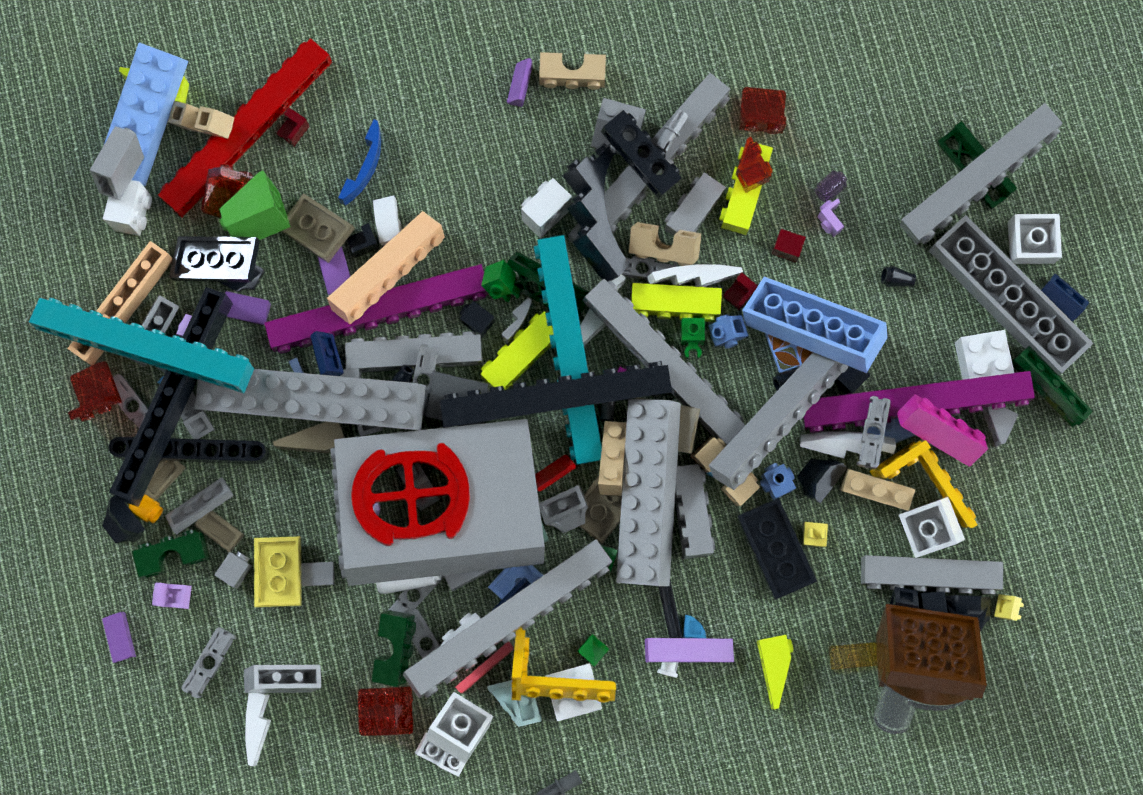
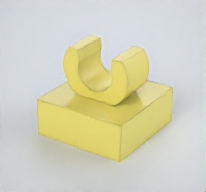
M804 522L802 545L826 547L828 524Z
M999 594L994 617L1014 621L1021 619V616L1018 614L1020 607L1024 606L1021 602L1022 598Z

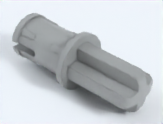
M676 110L668 126H664V132L655 144V147H660L664 153L668 152L675 138L680 135L679 131L688 117L684 111Z

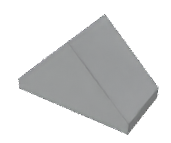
M992 406L983 407L982 413L994 444L998 447L1006 443L1018 414L1007 408L992 410Z

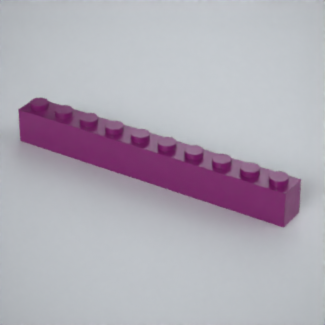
M482 264L387 290L377 303L371 305L359 319L351 324H348L333 312L330 305L264 322L270 347L279 354L287 353L296 346L305 348L313 345L310 335L315 331L330 333L333 336L341 334L343 336H350L359 329L372 330L381 323L394 324L399 322L400 318L407 316L409 319L421 316L422 312L430 311V313L441 311L444 306L451 305L452 307L463 305L466 300H482L486 298L485 295H489L481 286L484 276Z
M1026 371L820 398L817 403L813 404L806 411L803 423L804 430L810 429V433L822 432L825 427H832V430L845 429L846 425L855 424V427H863L867 419L869 404L872 403L869 399L872 396H876L878 399L886 398L890 400L887 423H891V419L898 418L897 412L914 394L922 399L927 398L934 406L939 409H945L950 415L960 414V410L969 409V413L983 411V407L992 406V410L1006 408V404L1014 403L1015 407L1027 406L1035 398L1031 372Z

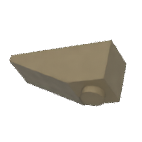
M323 422L273 441V444L278 449L330 453V448H335L334 439L346 438L341 423Z

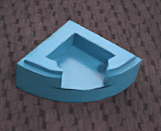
M685 615L683 638H706V633L701 623L694 617Z

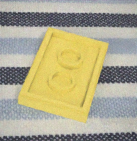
M301 537L254 538V607L302 606Z

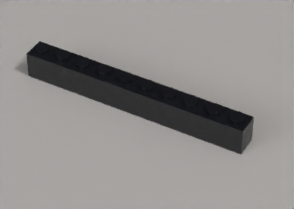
M208 287L205 288L182 336L186 342L191 344L199 342L206 345L207 349L212 350L233 305L227 294ZM166 370L109 491L116 499L139 507L198 379Z
M662 361L648 363L649 368L640 369L639 365L626 366V371L617 372V368L603 370L604 375L595 376L594 372L581 373V378L572 379L571 375L558 377V382L549 383V379L536 380V385L526 386V382L512 384L513 389L504 390L503 386L491 387L488 393L481 394V389L467 391L468 396L458 397V393L444 395L445 399L440 400L443 425L445 428L672 392L668 365H663Z

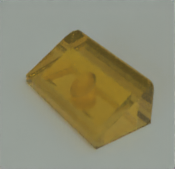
M877 642L829 646L831 670L877 666Z

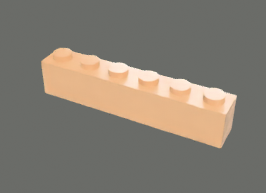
M422 211L327 297L331 310L348 324L359 319L364 311L377 303L379 298L387 290L392 289L401 277L407 275L413 266L422 261L435 246L441 244L445 238L442 225Z
M150 241L96 311L105 318L117 317L126 324L172 264L173 258ZM74 341L67 348L91 366L96 363L104 352L103 350Z

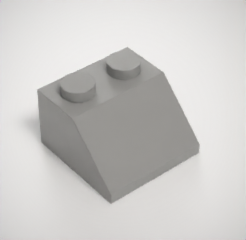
M603 98L591 147L597 148L603 143L606 145L610 143L601 133L603 126L623 110L627 114L633 115L637 121L636 125L641 130L646 109ZM623 133V137L625 140H633V135L631 133Z

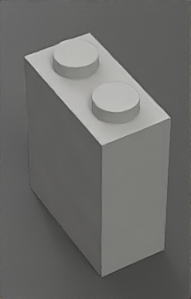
M115 126L90 168L98 192L119 201L144 159L137 135L132 130Z

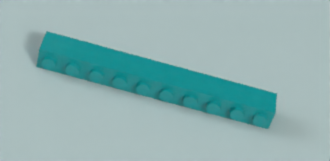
M562 235L537 240V245L533 247L535 258L540 259L542 267L537 269L539 281H544L545 290L541 292L543 303H548L549 312L545 313L547 326H552L553 335H549L551 348H556L557 357L553 358L555 371L560 370L561 377L571 375L572 379L581 378V373L588 372L565 237ZM594 404L562 409L563 416L568 415L569 424H565L567 438L572 437L573 446L569 447L571 460H576V464L601 460L602 446Z
M39 298L29 320V323L38 331L243 394L254 371V367L249 362V359L242 355L230 356L226 351L215 348V350L207 349V346L202 343L194 342L191 344L186 342L184 338L173 335L171 338L156 329H152V331L145 330L143 326L136 323L128 325L117 317L105 318L97 311H82L83 309L77 305L69 304V306H66L54 298H49V300Z

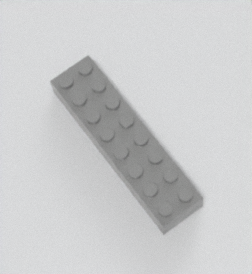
M1044 103L901 220V228L916 245L921 242L925 245L934 237V231L938 228L942 231L951 223L952 217L955 214L960 216L967 211L971 201L975 200L978 202L987 194L986 192L989 191L988 188L991 185L994 188L998 186L1007 176L1006 173L1008 171L1012 174L1020 168L1024 158L1028 157L1031 159L1040 151L1044 142L1047 145L1051 143L1061 132L1059 128L1063 123Z
M966 215L930 248L929 252L1025 349L1030 346L1058 375L1062 374L1093 344Z
M628 399L616 583L670 586L681 403L671 400Z

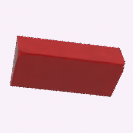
M563 455L535 474L537 492H541L576 468L575 463L568 455Z

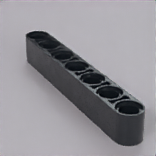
M115 437L108 446L110 453L124 460L135 437ZM170 438L168 444L171 445V452L168 455H162L161 460L262 464L269 458V450L259 441ZM122 443H125L126 450L123 453L118 454V446ZM189 445H193V454L186 456L185 449ZM211 446H216V454L209 457L207 454L208 449ZM238 446L240 448L238 456L231 457L230 450ZM261 447L262 455L258 458H253V450Z

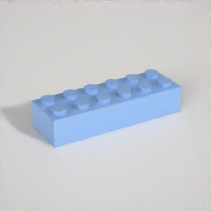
M138 43L105 143L115 126L122 129L128 128L135 132L144 159L132 180L139 181L143 186H146L188 61Z
M763 277L742 310L746 326L865 373L869 370L887 339L886 322L767 277Z

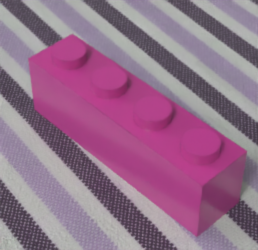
M914 394L897 412L901 427L969 467L988 450L985 441L986 437L980 430L970 428L962 419H955L948 411L943 408H937L927 398L922 399Z

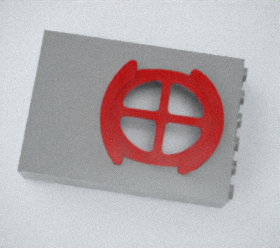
M528 419L334 439L335 448H330L334 468L332 469V477L335 484L334 501L337 509L335 518L336 525L338 526L337 543L340 550L339 568L342 578L347 579L348 586L544 564L545 545ZM416 462H421L434 466L448 478V485L424 489L415 488L412 465ZM397 464L404 466L406 488L403 491L372 493V485L382 472ZM442 495L450 497L448 508L439 518L426 525L418 524L416 500L418 498ZM407 501L409 525L407 527H397L383 521L374 512L373 505L378 502Z

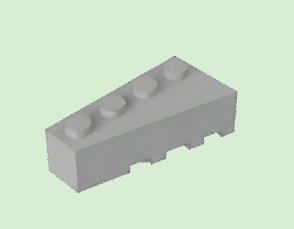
M700 464L677 467L675 504L683 559L711 556L715 550L714 538L711 537L710 528H712L711 515L707 513L706 505H709L708 493L704 492L703 483H706L704 469L700 470Z

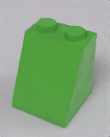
M264 170L256 174L220 208L222 216L219 219L224 231L228 230L230 237H256L261 240L291 227L281 194Z

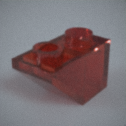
M752 137L746 140L736 171V176L745 193L768 183L772 176V168L769 162L763 160L761 147L758 142L754 143Z

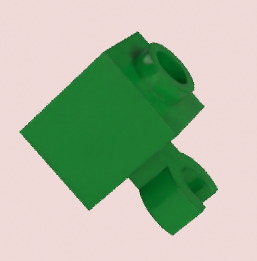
M505 260L485 267L481 286L494 300L503 297L506 302H510L511 294L517 299L520 296V289L514 285L516 273Z
M682 318L680 323V345H688L684 351V357L688 359L689 351L694 350L697 353V359H700L702 352L698 345H703L705 341V318Z

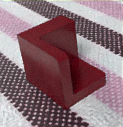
M289 107L284 113L286 121L278 130L277 135L295 147L310 126L307 119Z
M781 229L771 254L796 263L806 237Z
M741 272L723 297L737 310H740L751 298L758 285Z

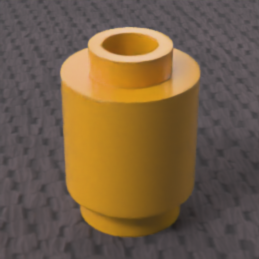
M144 494L139 507L127 503L132 513L145 522L155 523L163 512L160 503Z

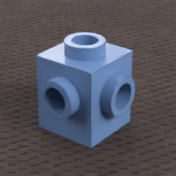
M723 315L717 317L716 322L709 325L715 347L725 346V349L738 345L737 341L748 337L742 315Z
M774 463L764 468L765 473L761 475L762 480L760 483L765 493L769 492L773 500L796 489L792 481L795 477L789 467L786 468L784 464L778 466L777 463ZM775 477L780 480V483L776 482Z

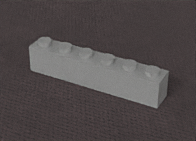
M469 331L463 332V335L454 336L453 333H442L440 337L422 334L418 335V338L409 339V336H397L396 340H387L386 337L373 338V341H364L361 338L351 339V342L345 343L346 369H359L361 372L400 370L403 365H409L415 369L421 344H426L430 348L432 346L439 347L440 351L436 353L438 356L435 368L483 365L481 336L476 334V332Z
M865 555L861 557V584L867 585V589H881V585L890 586V590H894V587L904 588V586L913 587V590L927 591L928 587L936 588V592L945 591V593H949L950 589H959V593L972 594L973 590H981V594L996 595V591L1003 590V562Z

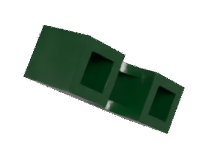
M193 529L183 532L182 537L175 539L173 536L160 539L158 544L152 545L149 542L138 545V549L132 551L138 578L146 579L166 573L164 560L171 552L177 551L181 556L183 565L186 566L210 560L204 534Z
M392 610L381 613L378 636L391 641L393 654L392 656L382 655L374 659L371 682L399 687L406 683L403 673L408 669L409 659L413 653L411 642L412 636L416 631L415 615Z

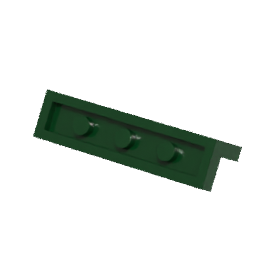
M962 121L937 141L938 146L959 171L967 167L963 166L960 162L961 155L969 156L973 162L986 151ZM953 136L958 142V150L949 149L945 144V140L947 141ZM1006 176L995 188L992 185L989 187V189H996L1002 197L993 202L988 196V192H986L987 194L982 199L992 210L1010 197L1017 190V187Z
M516 251L507 262L511 269L516 271L520 277V280L515 281L514 285L520 289L521 293L548 307V303L544 304L541 296V291L545 290L544 281L540 282L537 268H542L541 264ZM533 281L537 283L539 291H532L527 282ZM573 283L580 319L586 307L582 300L589 291Z
M1030 346L1012 360L1013 367L1018 372H1031L1033 388L1072 428L1083 423L1093 412Z

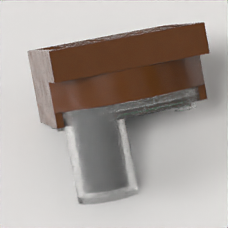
M892 604L885 605L876 634L878 682L882 690L873 716L875 724L881 730L890 734L906 732L910 727L916 708L941 711L955 708L967 700L973 701V698L982 699L987 683L978 617Z

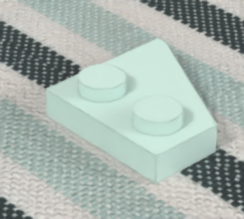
M512 680L487 686L490 693L495 696L518 727L542 721L537 698L521 695V701L512 700Z

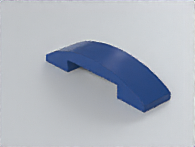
M373 119L365 137L367 146H370V149L356 181L347 178L338 197L342 205H347L363 191L377 167L381 151V131L379 123L375 119Z

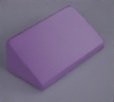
M530 58L516 64L507 103L519 107L524 105L533 68Z
M342 246L329 263L318 257L328 295H331L350 277Z
M225 291V294L233 303L227 317L265 325L264 322H267L271 307L268 300Z
M119 612L102 618L112 662L116 663L136 657L126 613Z

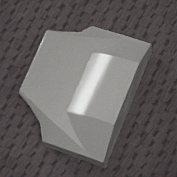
M578 485L539 503V508L545 525L554 526L562 533H566L585 524V513L588 505L581 487Z

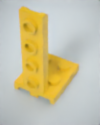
M926 440L910 443L880 463L876 469L869 471L874 477L892 479L900 473L899 469L906 465L909 467L919 461L942 498L949 497L959 524L963 528H974L978 525L974 520L976 518L974 512L965 506L962 501L964 498L957 488H953L950 483V475L945 469L940 468L937 463L939 461L938 457L932 450H929L931 447Z
M522 628L516 631L512 669V700L521 701V695H526L530 698L543 696L552 699L573 698L577 701L588 699L603 703L615 701L616 683L613 681L527 676L530 637H525V630Z

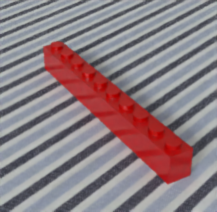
M311 38L307 42L301 43L297 48V52L283 62L282 68L277 73L269 76L267 83L252 94V98L247 104H242L238 108L237 114L234 116L229 138L211 136L207 140L206 146L201 151L195 152L191 157V161L176 172V177L170 183L167 182L162 186L158 194L162 201L183 218L332 64L330 55Z

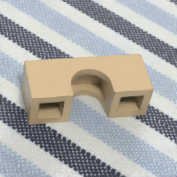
M540 52V85H544L546 88L565 86L569 89L587 87L591 90L605 87L606 55L584 54L583 65L577 70H569L562 63V53Z
M174 101L168 123L189 131L228 139L235 117L212 108L201 106L197 108L186 103Z
M637 222L631 227L629 253L635 254L638 258L653 257L657 258L656 260L659 262L675 261L681 266L693 265L699 259L702 233L679 230L674 235L673 244L666 245L659 239V226Z
M605 421L598 482L600 495L622 496L627 422Z
M710 437L691 457L697 464H700V467L705 472H711L709 464L727 445L719 437L717 439ZM751 472L745 482L735 490L726 485L721 490L736 506H741L760 486L756 483L758 479Z
M851 469L845 471L840 490L907 511L910 509L915 493L914 488Z

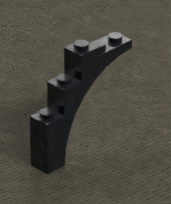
M603 143L594 150L595 155L586 156L580 161L576 158L566 166L568 170L562 176L576 193L571 199L573 203L567 209L581 228L577 231L578 236L572 242L598 276L608 282L618 278L630 263L620 250L607 218L605 179L609 164L617 150L611 143L608 145Z

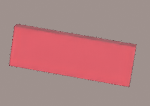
M510 642L504 644L460 682L456 689L460 693L467 691L514 650L513 645Z

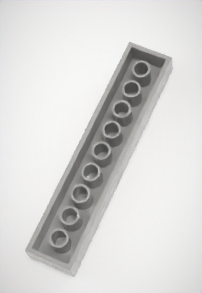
M254 369L244 394L198 380L195 409L421 430L426 385Z

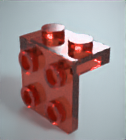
M752 87L743 88L739 130L782 134L786 126V117H784L785 91Z
M221 164L220 167L208 169L201 211L205 214L222 218L220 208L253 178L252 173L247 171L237 172L233 170L232 166Z
M106 361L99 362L71 375L70 380L80 407L68 412L70 420L80 419L81 422L95 418L94 414L109 412L112 410V406L122 402Z
M412 688L360 689L358 691L359 734L361 736L412 734Z

